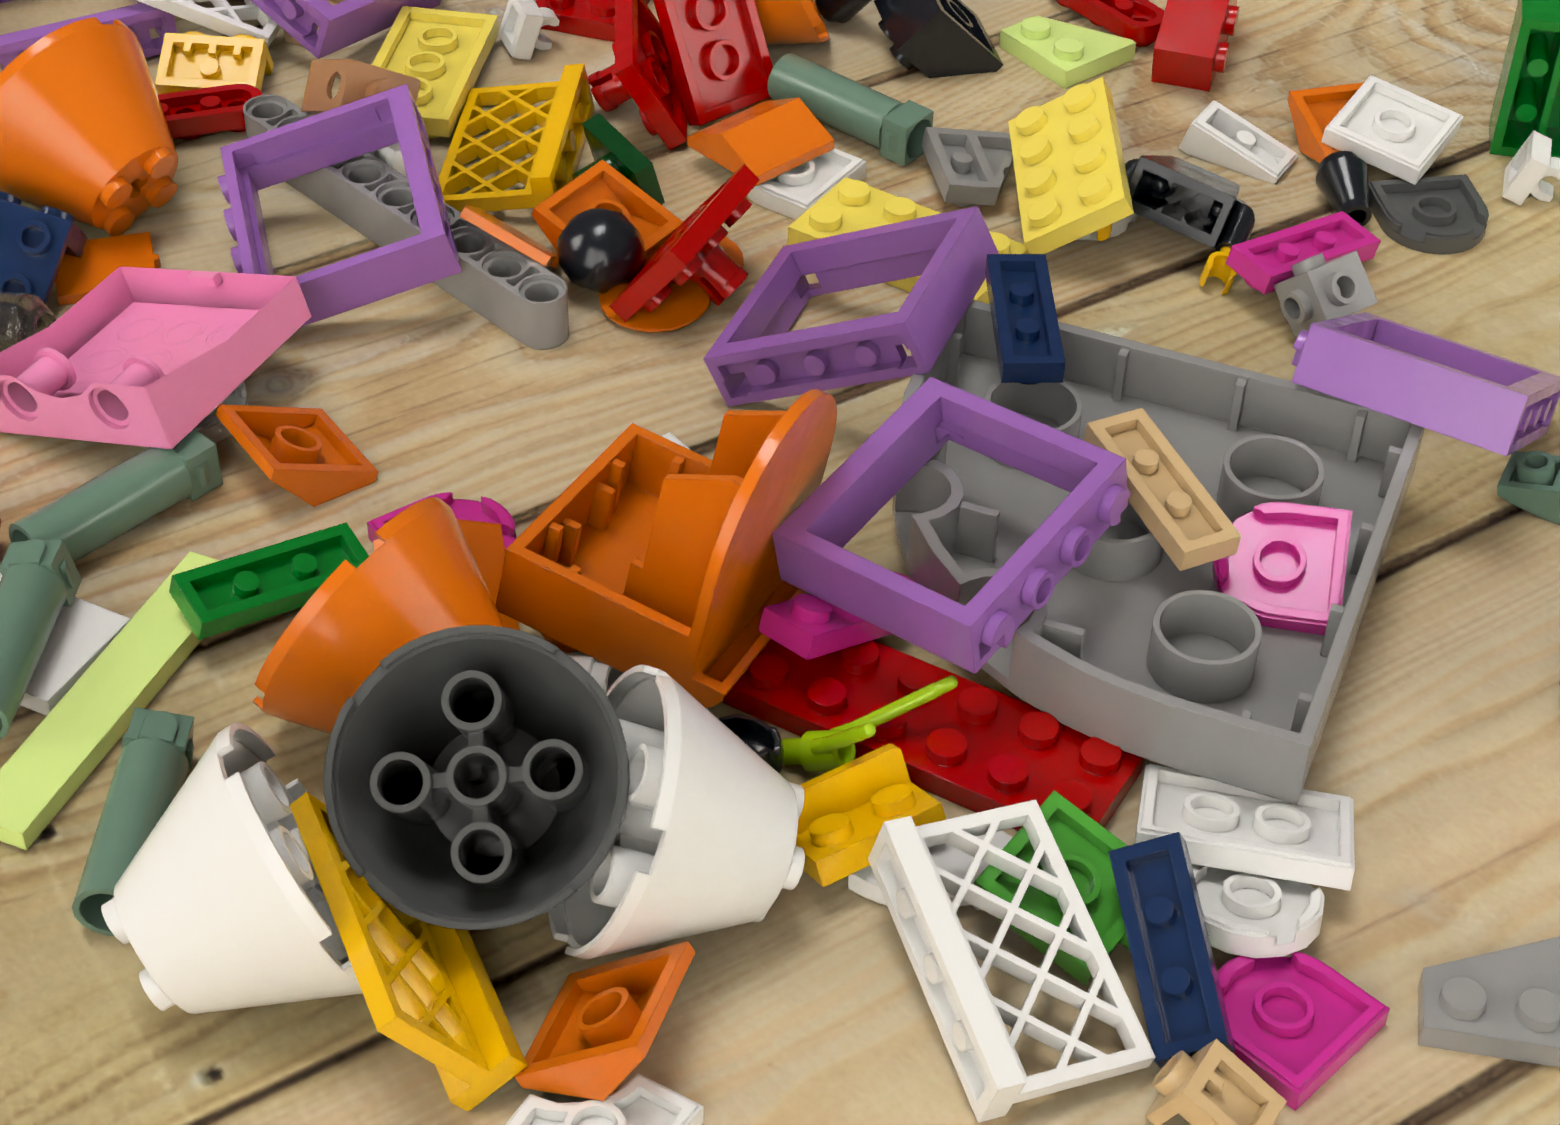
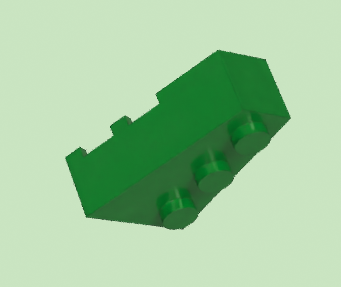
M1518 0L1489 120V154L1514 157L1534 130L1552 139L1551 157L1560 158V0Z

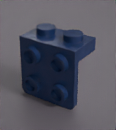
M0 191V318L27 327H33L42 318L64 253L81 258L88 237L73 223L75 220L74 216L49 206H42L41 211L22 206L20 199Z

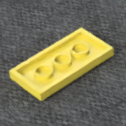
M402 6L372 65L420 80L416 105L424 121L428 138H450L463 111L470 89L474 87L498 36V15Z
M1103 76L1088 84H1078L1070 88L1064 95L1041 106L1029 107L1016 118L1008 121L1023 240L1030 254H1046L1134 214L1112 93Z
M845 177L788 226V245L941 213L916 204L909 198L898 197L871 187L863 181ZM989 231L999 254H1030L1025 244L1009 239L1004 234ZM920 276L885 283L910 293ZM985 278L973 300L989 304Z

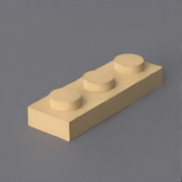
M1143 408L1087 423L1083 441L1126 458L1127 489L1131 493L1128 502L1179 571L1237 554L1242 535Z

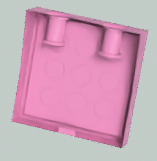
M118 267L48 328L0 352V432L173 449L312 317L297 277Z

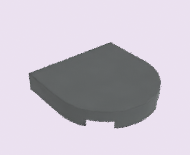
M1466 174L1422 177L1416 185L1403 179L1368 182L1371 212L1383 232L1402 246L1430 254H1455L1475 247L1484 237L1489 212Z

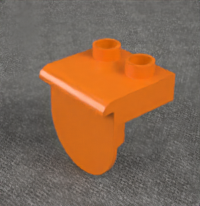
M811 389L800 396L787 411L728 410L723 416L713 460L632 423L506 548L495 605L497 611L541 632L546 641L557 646L564 653L580 651L623 673L637 665H647L661 669L705 708L718 705L771 640V638L758 631L763 608L794 599L795 596L800 594H808L780 579L772 533L821 485L836 427L837 406L835 398L822 390Z

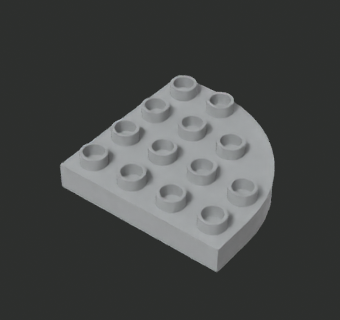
M972 300L931 371L926 374L912 375L905 390L902 404L930 377H933L1081 440H1084L1088 422L1143 408L1231 523L1243 514L1252 511L1254 506L1268 502H1288L1353 510L1343 604L1341 606L1332 603L1325 635L1261 626L1258 617L1247 605L1232 596L1217 592L1212 573L1213 561L1179 571L1128 502V507L1120 515L1121 522L1116 526H1110L1093 544L1085 562L1077 568L1072 567L1054 587V591L1046 605L1039 610L1034 609L1015 630L1009 645L1006 648L1001 646L981 667L1020 699L1040 711L1053 715L1060 723L1089 737L1100 738L1110 744L1119 746L1122 751L1165 766L1297 805L1413 477L1425 428L1307 388L1289 380L1058 322L1065 358L1063 383H1038L1034 385L1001 383L990 304ZM948 440L893 496L892 511L897 543L910 578L914 582L966 606L1071 492Z

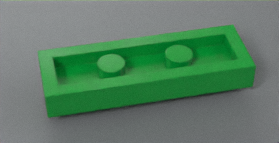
M346 522L172 575L169 593L198 640L303 607L345 559L357 568L369 555Z

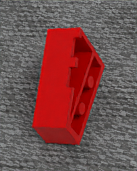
M1168 0L1154 45L1151 82L1210 92L1216 72L1224 73L1230 46V43L1226 42L1229 36H1234L1238 22L1240 7L1237 6V0Z

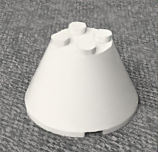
M637 665L628 669L613 683L606 693L621 724L629 758L630 785L623 822L612 848L594 875L575 894L562 904L548 911L553 938L568 942L570 947H566L565 954L582 959L596 958L753 921L759 923L765 918L782 888L793 890L797 886L805 864L803 848L795 846L798 819L801 815L805 798L803 787L784 779L665 671L647 665Z
M234 722L216 735L116 883L114 898L101 906L104 920L113 935L123 944L130 942L143 963L145 969L139 972L141 985L149 999L161 1011H165L176 1004L187 1013L199 1014L363 994L289 806L308 791L298 778L284 785L266 763L267 760L276 756L275 750L254 730L239 722Z

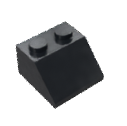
M874 0L882 18L878 25L883 33L894 43L890 47V51L906 69L910 70L915 66L928 78L996 72L1003 66L979 17L961 0Z

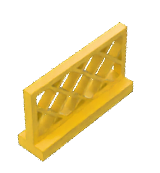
M585 64L564 65L560 81L471 88L438 177L444 202L459 212H462L467 204L472 207H478L485 212L534 208L573 180L572 174L576 172L586 139L581 123L592 118L595 108ZM539 101H547L538 107L532 106ZM497 105L488 111L481 109L482 106ZM517 113L521 115L508 123L503 122ZM537 125L541 127L528 135L523 134ZM487 129L491 130V132L478 139L473 138ZM507 141L512 143L497 152L493 150ZM528 153L533 155L519 164L513 162ZM477 157L482 159L468 168L463 166ZM497 170L502 171V173L488 181L483 179ZM519 182L525 185V189L506 190ZM467 186L473 188L464 194H455Z
M305 792L289 806L377 1031L435 1064L450 1102L469 1112L528 1066L469 931L426 923L394 908L367 885L369 883L364 876L358 877L340 850L331 829L326 804Z

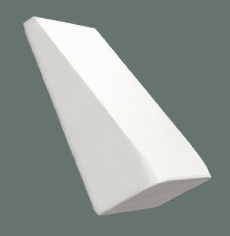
M1214 100L1191 123L1178 148L1198 159L1274 185L1299 156L1281 142Z

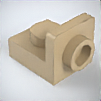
M1215 1039L1192 1056H1188L1183 1050L1179 1051L1162 1067L1152 1083V1086L1159 1091V1094L1148 1109L1145 1117L1154 1125H1161L1178 1113L1191 1125H1274L1287 1101L1218 1039Z

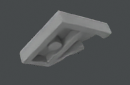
M926 127L921 146L944 202L953 203L961 207H971L974 205L995 206L1013 165L1010 133Z
M1560 936L1423 968L1418 984V1045L1560 1067Z

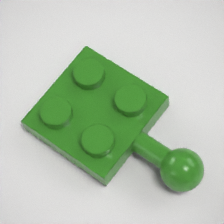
M1054 790L1040 806V809L1109 956L1119 943L1130 951L1108 852L1128 845ZM1024 826L1002 849L1027 863H1030L1035 852ZM1039 862L1037 868L1043 870V868H1042V866H1041V864H1040V862ZM989 864L973 884L1011 903L1021 880ZM1028 885L1019 908L1058 927L1063 912L1057 899ZM1010 924L1009 928L1044 955L1046 954L1050 944ZM1068 926L1066 931L1072 934L1071 929ZM1060 949L1057 950L1053 962L1085 986L1092 978L1086 962Z

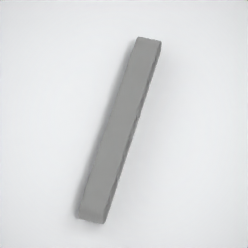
M279 95L256 96L246 101L243 106L247 138L312 116L311 114L301 112L300 107ZM370 153L285 181L380 247L421 234L408 178ZM445 203L462 272L434 281L433 283L532 349H553L565 343L569 337L566 283L559 276L530 257L459 217L461 212Z

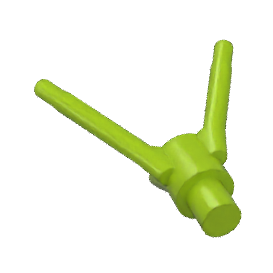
M950 675L850 723L830 730L806 731L801 738H784L782 740L784 749L783 764L802 765L808 772L824 773L855 759V743L874 736L877 726L956 688L958 681L955 676Z

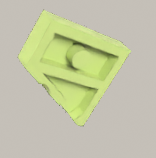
M1037 15L1025 18L1022 22L1002 29L999 47L1066 89L1134 60L1136 42L1131 39Z

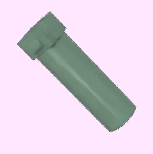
M794 53L784 54L776 62L769 76L767 87L771 99L799 97L818 121L880 149V156L905 167L924 154L921 143L925 128L933 127L934 111L910 100L902 103Z
M194 428L173 449L149 447L10 524L8 529L11 542L31 539H64L73 561L76 562L184 499L195 501L223 485L217 445Z
M31 539L11 542L0 564V572L2 574L0 581V740L7 735L62 608L71 606L82 581L64 539Z
M137 707L134 709L128 731L122 739V751L72 904L74 917L84 927L93 932L114 936L104 920L101 906L114 898L116 883L186 781L188 771L193 765V716Z

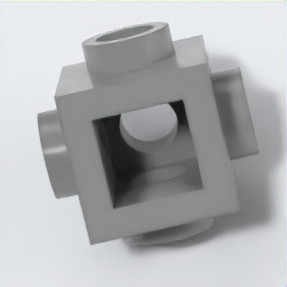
M1357 250L1327 262L1323 253L1304 259L1290 266L1294 274L1293 277L1273 285L1280 301L1282 313L1288 320L1294 337L1298 336L1302 330L1309 331L1311 323L1349 316L1378 303Z

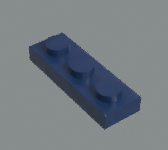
M987 254L985 277L1001 383H1021L1025 385L1063 383L1065 358L1046 254Z
M1180 832L1108 851L1151 1048L1156 1056L1154 1059L1155 1063L1162 1069L1179 1051L1183 1050L1188 1056H1192L1215 1039H1218L1231 1052L1235 1051L1185 839Z

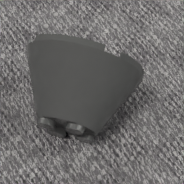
M467 625L429 633L408 642L379 662L381 665L362 683L352 698L348 697L331 732L324 766V795L331 829L340 850L358 877L364 876L369 883L367 885L376 894L401 912L426 923L461 930H490L523 923L547 913L575 894L594 875L612 848L623 822L630 785L628 751L621 724L611 702L593 676L557 646L542 638L523 631L490 625Z

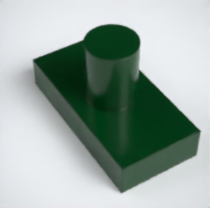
M598 113L581 123L594 162L572 174L573 180L603 159L661 205L665 203L653 163L601 114Z

